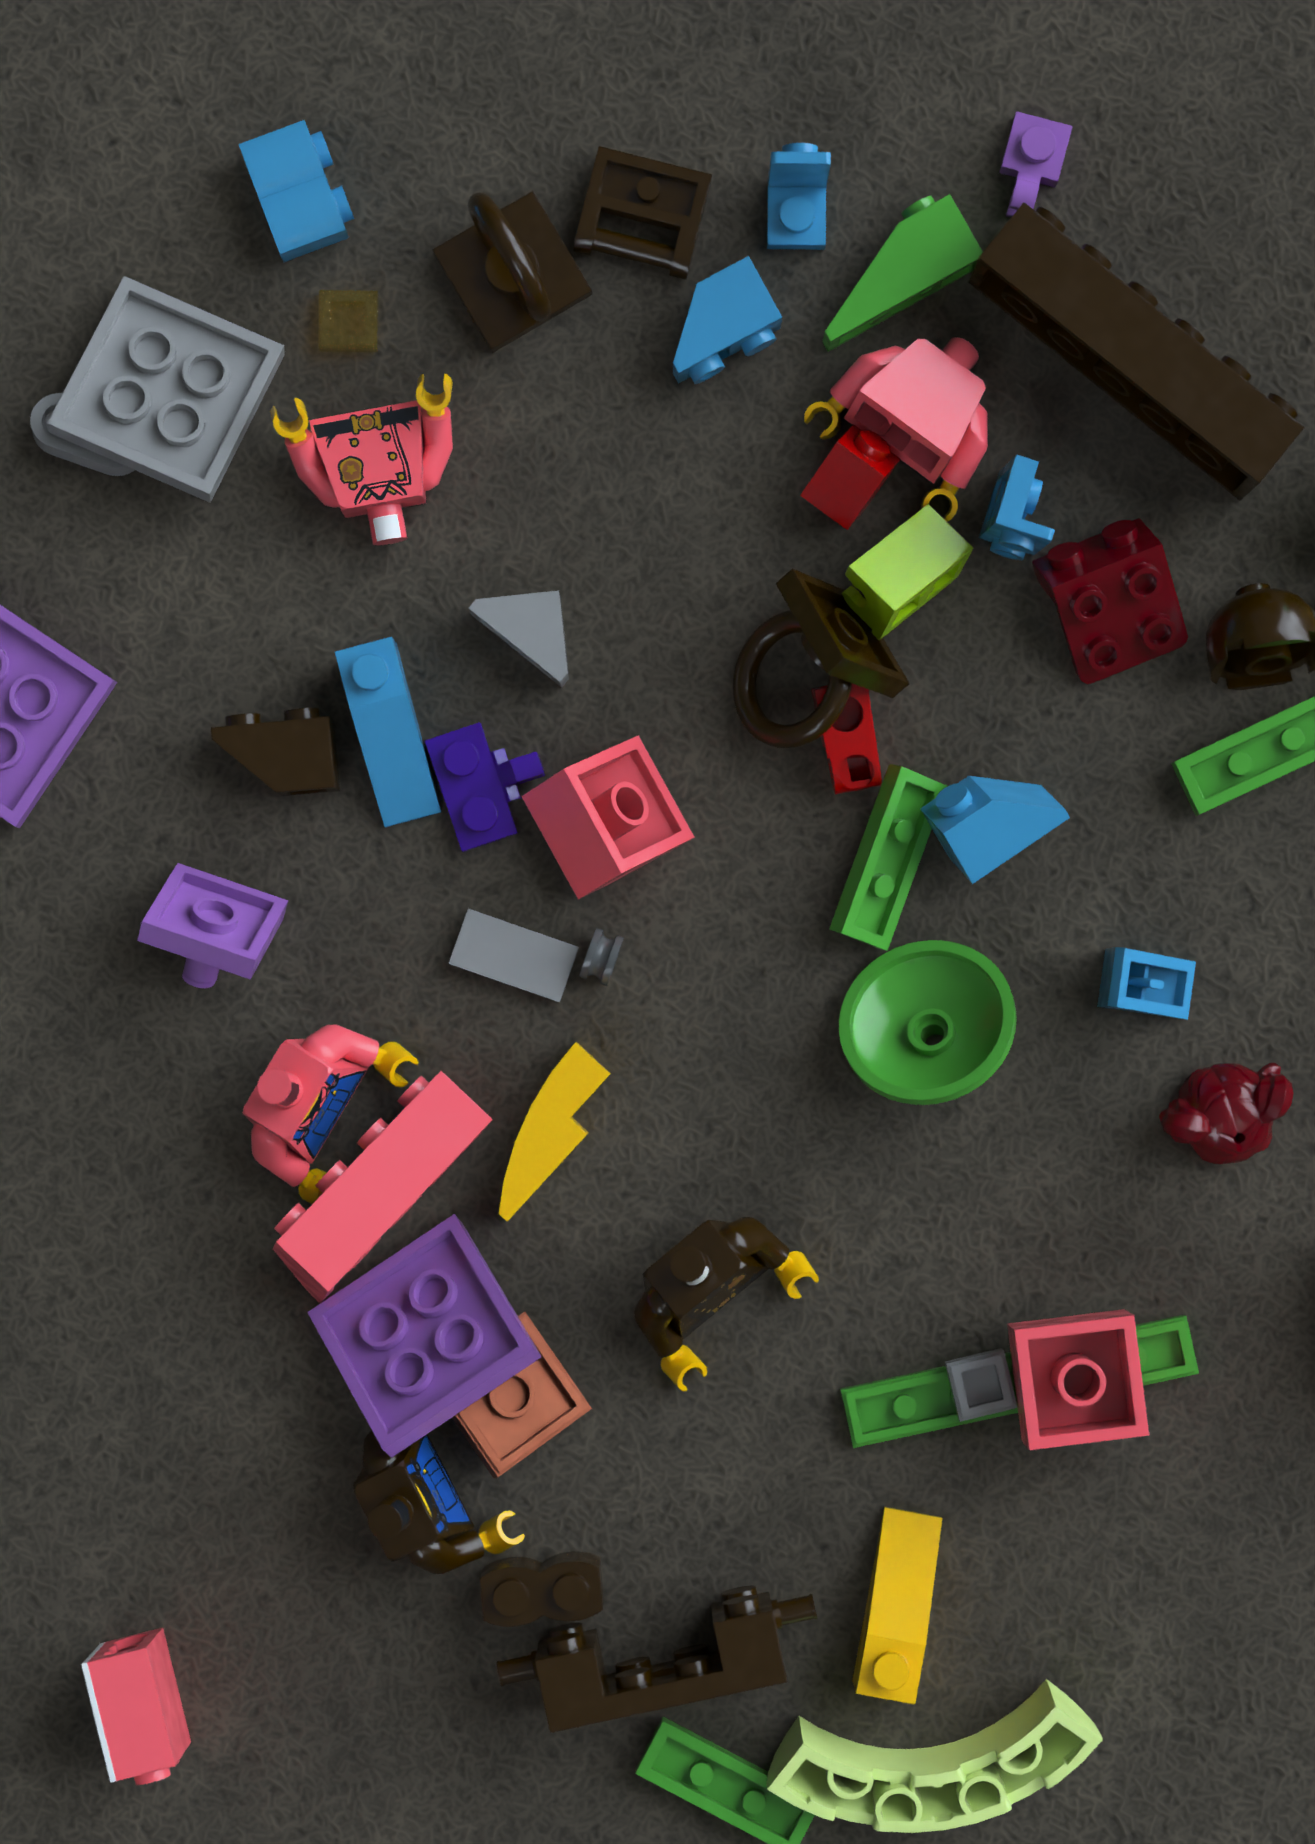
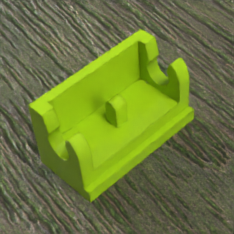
M927 504L849 565L845 575L853 586L843 591L842 595L849 607L872 629L871 633L878 640H881L951 584L959 576L974 548ZM857 589H859L863 593L865 598L862 597V595L859 593Z

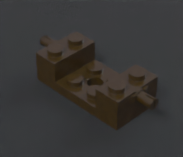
M754 1585L726 1590L721 1593L722 1602L712 1603L713 1624L719 1651L709 1652L708 1645L706 1644L692 1645L674 1651V1660L651 1665L650 1657L631 1658L615 1664L616 1673L607 1675L597 1628L583 1631V1626L580 1622L556 1626L547 1630L549 1639L539 1640L537 1650L531 1651V1655L496 1662L500 1684L502 1687L507 1684L531 1679L539 1681L549 1731L553 1733L786 1683L788 1680L777 1630L783 1629V1625L817 1619L813 1596L809 1594L808 1596L777 1602V1599H770L769 1591L757 1594L756 1586Z

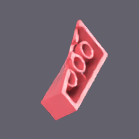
M442 1071L430 1082L421 1075L397 1100L404 1107L402 1112L389 1125L382 1118H379L358 1140L357 1144L364 1151L351 1165L347 1167L339 1160L315 1185L323 1194L307 1210L300 1203L296 1204L275 1226L274 1230L281 1237L276 1241L273 1250L319 1303L323 1302L345 1274L356 1267L379 1242L385 1232L391 1229L406 1214L425 1190L439 1179L493 1120Z

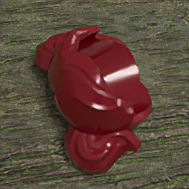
M1268 1063L1258 1073L1240 1064H1215L1194 1071L1181 1086L1178 1092V1099L1169 1102L1168 1108L1160 1112L1159 1119L1165 1133L1169 1134L1175 1142L1189 1143L1202 1160L1213 1164L1242 1162L1268 1148L1273 1139V1121L1284 1116L1292 1104L1294 1094L1292 1083L1283 1074H1280L1281 1067L1276 1063Z

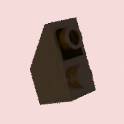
M319 708L284 711V721L261 723V716L258 713L230 715L225 717L226 726L211 727V736L214 742L281 796L340 791L334 721L329 716L320 717Z

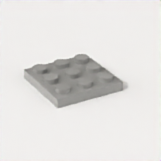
M124 276L47 423L48 431L55 436L211 503L285 355L284 345Z

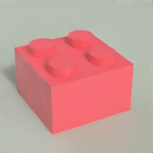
M1122 1309L1007 1324L1021 1439L1029 1450L1149 1436L1135 1317L1133 1314Z

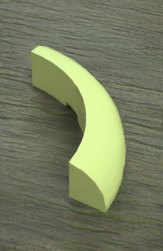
M1047 1679L1027 1700L995 1724L955 1742L928 1748L891 1749L864 1745L832 1734L798 1716L774 1755L768 1771L767 1790L793 1806L830 1821H834L836 1817L850 1822L872 1825L874 1830L881 1832L918 1833L942 1831L976 1824L1005 1814L1012 1809V1804L1032 1795L1044 1786L1047 1789L1052 1788L1077 1768L1102 1742L1103 1738L1088 1715L1071 1698Z

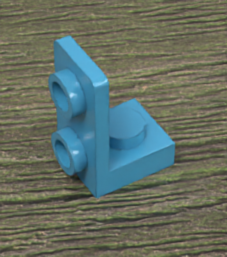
M810 143L786 144L782 147V151L771 152L767 182V249L825 250L826 187L831 166L830 152H818V147Z

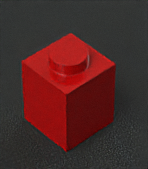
M853 424L836 442L800 496L848 530L868 507L901 459L891 452L889 444L880 435L870 430H861Z

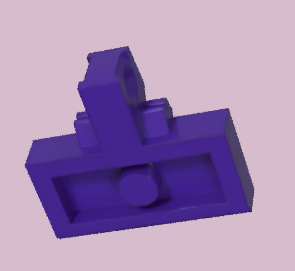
M481 722L425 740L462 852L517 835L518 832L508 803L521 799L517 785L545 776L537 751L508 760L505 748L491 752Z

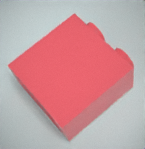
M162 1627L100 1643L81 1665L110 1783L134 1777L136 1785H144L167 1778L171 1775L170 1768L175 1767L179 1763L182 1755L190 1745L191 1739L164 1629Z

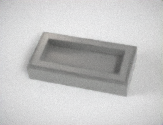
M468 908L449 964L560 1002L579 947Z

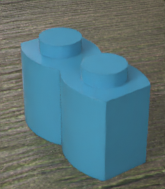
M305 120L239 144L283 262L349 238L344 223L354 220V216L343 187L339 186L331 189L323 168L334 165L322 131L310 135Z

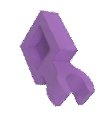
M1016 111L999 172L1016 177L1006 217L1011 218L1023 202L1034 209L1040 184L1056 187L1073 126Z

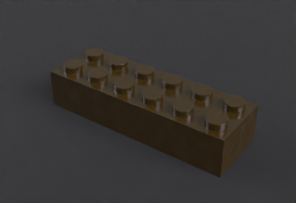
M1023 202L980 255L968 283L1241 501L1263 480L1305 428L1295 420L1298 416L1296 410L1280 396L1270 393L1266 397L1249 383L1251 375L1237 361L1228 356H1223L1219 359L1202 345L1205 341L1204 337L1191 324L1179 318L1173 322L1156 308L1158 305L1157 299L1145 287L1134 281H1130L1127 285L1110 271L1112 267L1111 262L1099 250L1089 244H1084L1080 247L1063 234L1065 226L1053 213L1043 207H1037L1034 210Z

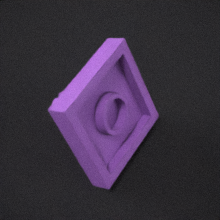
M177 863L142 920L137 941L186 957L182 978L186 983L194 987H212L217 981L220 969L251 980L283 921L288 900Z

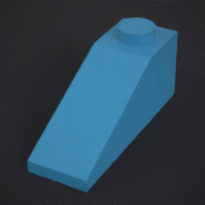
M388 637L335 651L349 709L384 827L442 813L397 643L393 637Z

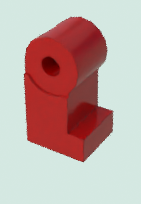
M852 683L848 701L841 715L832 727L821 736L835 795L882 785L869 690ZM828 685L811 688L815 709L822 701Z

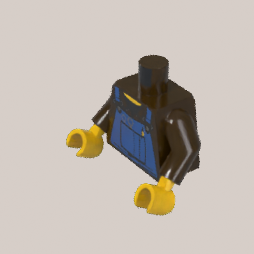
M370 1431L364 1439L363 1469L353 1484L354 1493L368 1519L370 1531L378 1538L387 1558L392 1562L409 1557L412 1564L432 1574H443L482 1558L484 1550L492 1554H500L523 1541L524 1534L511 1539L502 1531V1522L515 1515L510 1510L503 1511L485 1521L480 1526L479 1533L472 1530L475 1526L428 1434L392 1458L383 1451L373 1431Z

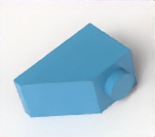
M967 776L959 783L947 786L938 793L935 799L920 808L950 860L972 884L1070 818L1066 809L1042 785L976 776Z

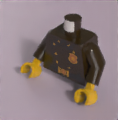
M742 1217L732 1222L707 1220L643 1273L645 1292L635 1306V1320L657 1355L663 1357L661 1360L662 1371L681 1391L688 1390L682 1380L685 1373L691 1368L695 1367L703 1377L707 1375L706 1365L687 1345L682 1344V1339H685L768 1269H774V1273L787 1294L794 1299L802 1297L794 1285L798 1279L811 1277L814 1282H819V1277L805 1255L799 1251L789 1252V1248L757 1219Z

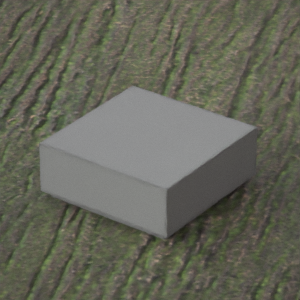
M1002 1348L945 1361L954 1404L960 1422L1018 1408L1005 1353Z

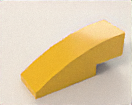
M577 1042L573 1044L548 1076L531 1104L515 1140L504 1177L498 1213L507 1222L589 1133L572 1116L611 1073Z

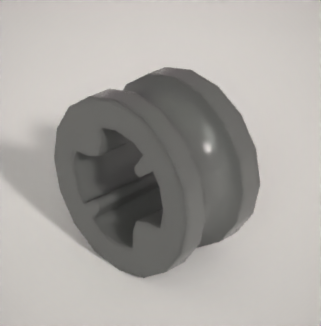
M596 928L579 977L587 979V977L595 975L600 979L601 985L608 986L624 937L617 935L614 939H608L603 934L604 930Z

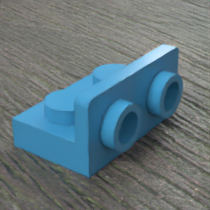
M1016 454L999 471L979 535L980 539L992 542L991 552L1014 560H1024L1025 553L1035 555L1051 543L1055 532L1054 529L1025 520L1027 514H1033L1042 490L1043 481L1034 478L1039 461Z

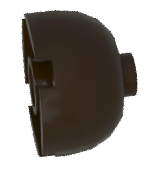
M1265 583L1250 584L1237 590L1235 597L1225 602L1210 619L1206 631V652L1211 681L1217 685L1219 678L1222 677L1226 678L1228 689L1247 690L1291 682L1293 680L1290 670L1307 664L1308 673L1314 671L1315 611L1300 596L1287 590L1270 588Z

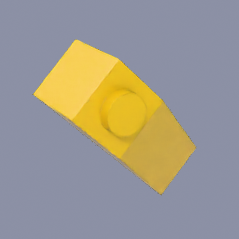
M884 1507L852 1680L856 1694L914 1705L916 1703L927 1641L942 1517Z

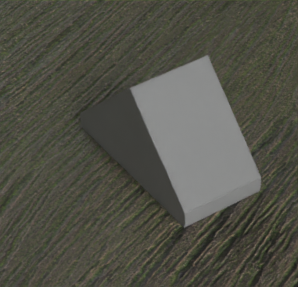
M559 590L475 599L468 608L473 617L561 688L569 680Z

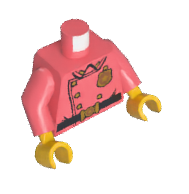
M424 374L420 375L416 389L417 400L309 421L305 405L298 398H294L299 416L292 422L280 420L275 406H272L270 411L274 429L279 435L285 437V446L298 478L325 506L332 508L340 507L345 518L367 514L373 545L393 544L407 539L402 508L426 503V491L433 489L439 484L453 450L451 412L447 407L451 399L453 383L451 377L447 374H444L443 379L444 392L438 395L430 394L425 390ZM309 422L311 431L307 429Z

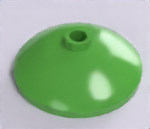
M943 940L908 943L876 958L853 981L843 1000L840 1011V1042L845 1057L856 1076L879 1095L890 1100L912 1105L943 1103L957 1099L975 1090L986 1082L1001 1066L1009 1053L1015 1036L1017 1023L1015 1001L1004 975L991 960L980 952L962 944ZM938 1034L944 1036L942 1041L935 1045L925 1044L926 1039L930 1035Z

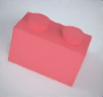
M639 735L562 769L521 796L578 900L695 838Z

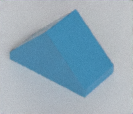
M1113 947L1105 949L1097 1007L1188 1020L1196 962L1128 948Z

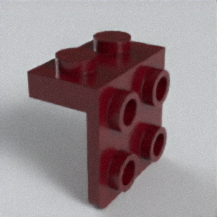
M1140 518L1132 521L1121 520L1111 523L1100 534L1078 543L1066 542L1050 549L1047 555L1031 561L1039 584L1055 603L1076 674L1082 682L1086 684L1097 682L1181 648L1186 644L1188 633L1163 545Z

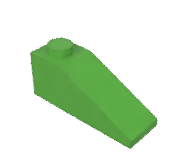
M950 194L936 202L932 196L924 197L901 213L904 220L897 224L825 330L822 342L828 352L974 270L978 258L983 251Z

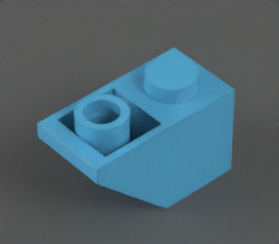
M749 256L696 284L673 361V375L678 383L691 377L694 384L706 381L725 368L722 362L723 359L740 350H743L745 356H751L767 348L777 340L773 332L781 329L782 316Z

